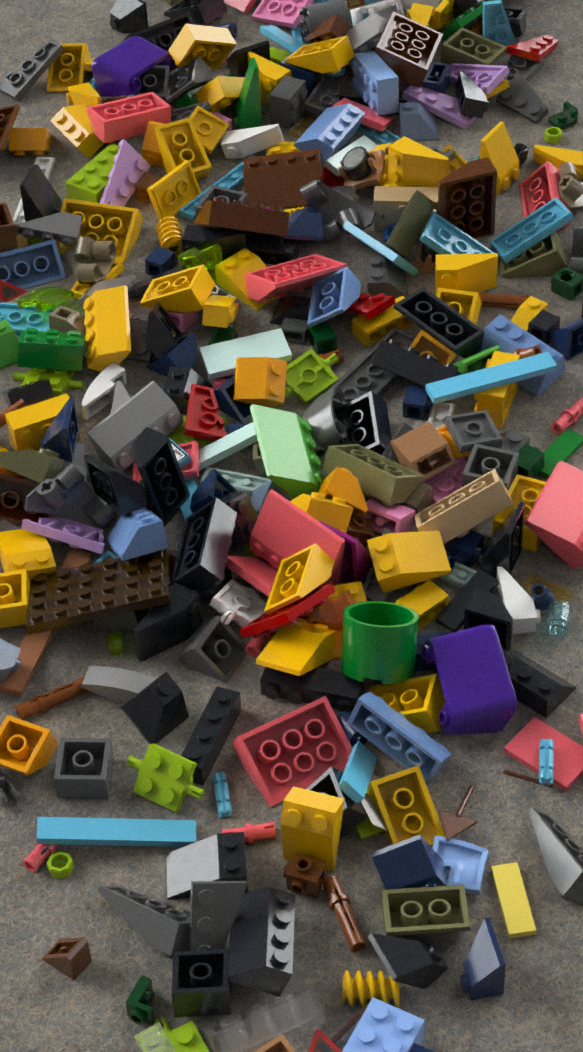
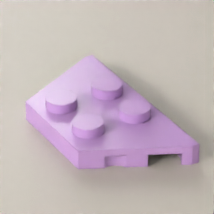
M63 517L39 518L38 523L29 519L22 521L21 529L46 536L52 542H65L71 548H84L103 554L105 545L103 543V529Z

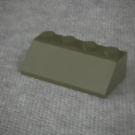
M359 444L328 446L322 472L328 475L337 466L348 469L353 476L358 478L361 490L365 496L380 499V503L386 506L404 503L425 478V475Z

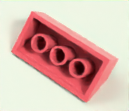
M154 92L86 107L95 135L104 143H113L116 140L129 139L136 135H145L149 121L163 124L171 123V106Z
M549 161L545 162L519 184L524 218L556 197L564 204L558 189L560 181L558 169ZM570 222L561 227L560 229H558L557 231L566 228L570 224Z

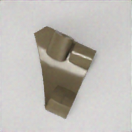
M565 162L558 168L560 198L568 209L583 207V182L578 181L575 165L571 162Z
M80 237L77 245H72L63 254L78 282H99L105 278L113 265L116 256V245L114 241H94L89 237Z

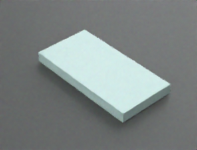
M281 328L199 347L210 380L235 374L236 358L271 357L284 361L293 360L292 353Z

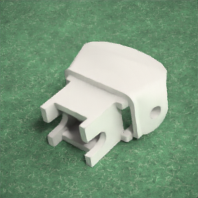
M384 0L350 10L354 26L364 20L362 14L368 13V16L374 13L388 20L393 11L405 16L401 0Z

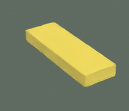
M518 862L491 866V873L509 939L536 935V927Z

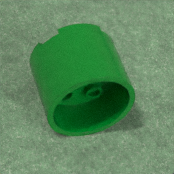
M381 601L360 602L346 607L343 617L340 669L342 673L361 682L368 678L371 680H381L382 684L400 683L412 678V673L415 670L418 613L404 605Z

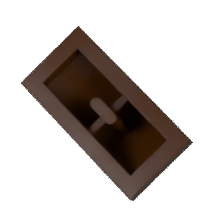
M85 937L59 939L42 960L72 980H75L92 962L88 940Z

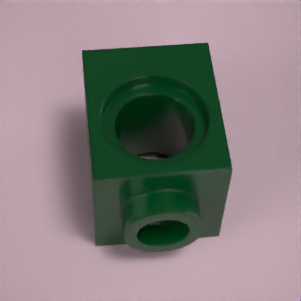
M564 267L552 276L551 292L572 301L583 292V276Z
M328 321L318 323L310 328L308 326L309 341L312 346H315L313 349L317 355L337 350V336Z

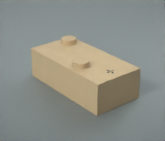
M375 186L373 200L374 212L376 213L374 231H385V227L397 223L416 190L436 203L434 209L437 210L436 214H438V187Z
M493 469L415 514L414 517L419 532L439 530L443 544L455 537L461 538L469 533V529L513 505V502L497 471Z

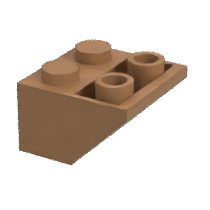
M426 422L391 441L399 463L425 475L423 481L457 463L448 442L430 422Z

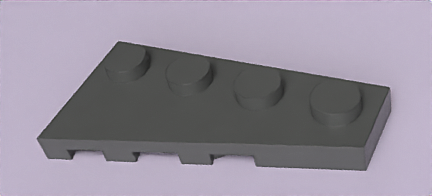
M52 39L47 41L32 53L33 57L31 59L23 60L19 64L21 67L13 73L10 71L5 75L6 79L0 83V92L19 101L65 50L62 44Z

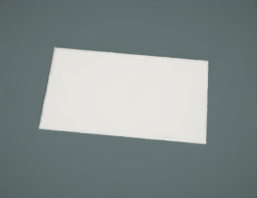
M366 792L361 803L371 823L387 830L369 793Z

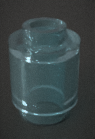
M555 601L549 605L546 627L550 635L564 637L570 631L573 612L570 604L564 601Z

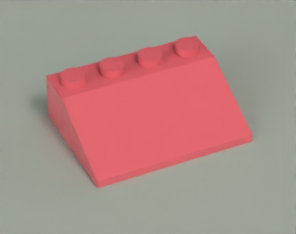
M313 254L245 273L248 298L261 303L268 301L270 297H284L286 293L291 291L301 292L305 287H312L313 282L347 267V264Z
M559 461L524 523L569 567L574 569L583 565V471L563 461Z
M271 489L267 494L252 530L249 549L256 556L266 560L274 569H279L281 560L316 543L335 561L331 577L317 588L330 583L333 586L337 585L340 582L345 539Z
M326 696L236 737L231 744L242 767L270 807L283 802L293 786L306 789L330 767L344 772L352 751V746Z

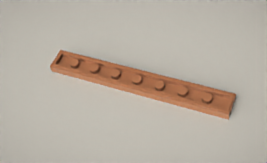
M71 549L61 569L80 567L85 563H91L93 553ZM56 629L31 635L26 633L19 646L21 651L17 657L21 662L15 673L10 671L6 680L0 682V691L19 696L23 695Z

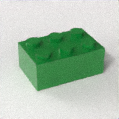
M36 328L22 330L18 342V367L82 371L85 334H81L79 331L59 333V330L49 329L47 332L38 331Z

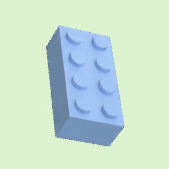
M374 50L354 53L355 57L351 61V69L353 71L351 84L353 89L358 92L359 96L364 99L365 103L378 116L399 112L398 76Z
M373 997L342 1052H409L414 1043L421 1044L425 1033V1020Z

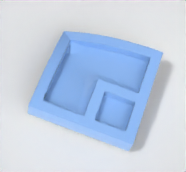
M435 835L433 849L444 861L447 885H464L466 894L480 895L489 850L457 839L447 841L446 837Z

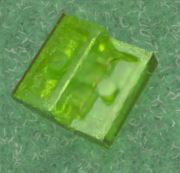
M215 244L201 251L196 247L178 255L179 266L185 264L187 269L204 264L213 281H216L215 265L222 262L221 247Z
M43 287L31 291L17 300L16 303L19 309L36 305L38 312L56 308L74 296L73 291L58 287Z

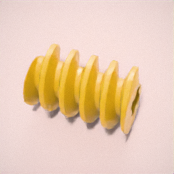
M164 217L156 226L160 247L175 252V258L183 257L181 244L183 232L180 222L175 217Z
M345 970L342 990L343 1005L347 998L350 1007H354L356 1000L359 999L361 1006L365 1007L368 999L372 1000L374 997L378 1000L382 999L387 1004L393 999L395 1006L399 1007V982L393 981L390 975L385 979L383 971H379L376 979H374L372 972L367 971L366 977L363 979L360 970H357L354 978L351 979L349 970Z

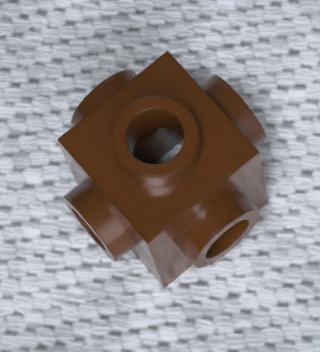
M351 515L346 534L359 540L365 549L368 545L367 540L372 539L374 536L371 520Z
M295 853L292 861L287 862L284 868L283 877L286 878L287 890H291L298 895L304 894L318 898L323 886L322 881L326 878V861L316 859L311 855Z

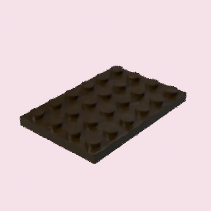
M168 548L124 561L120 557L107 558L102 562L85 563L80 567L63 568L54 573L36 575L30 580L25 625L27 634L31 635L170 603V553Z

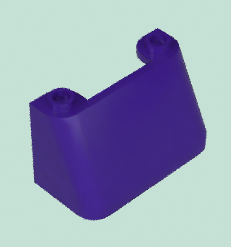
M133 36L95 58L92 62V72L100 97H117L137 94L141 89L139 75L155 65L170 66V72L177 69L178 66L168 51L142 37Z
M479 625L425 641L421 647V657L427 664H436L446 700L443 709L439 712V722L443 725L445 735L502 731L515 714L517 699L495 627L493 625Z

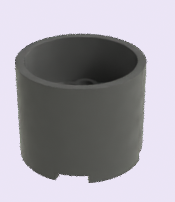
M332 0L300 7L299 16L302 15V19L300 20L299 28L302 43L307 45V37L325 19L336 14L349 25L348 30H350L353 25L345 0Z

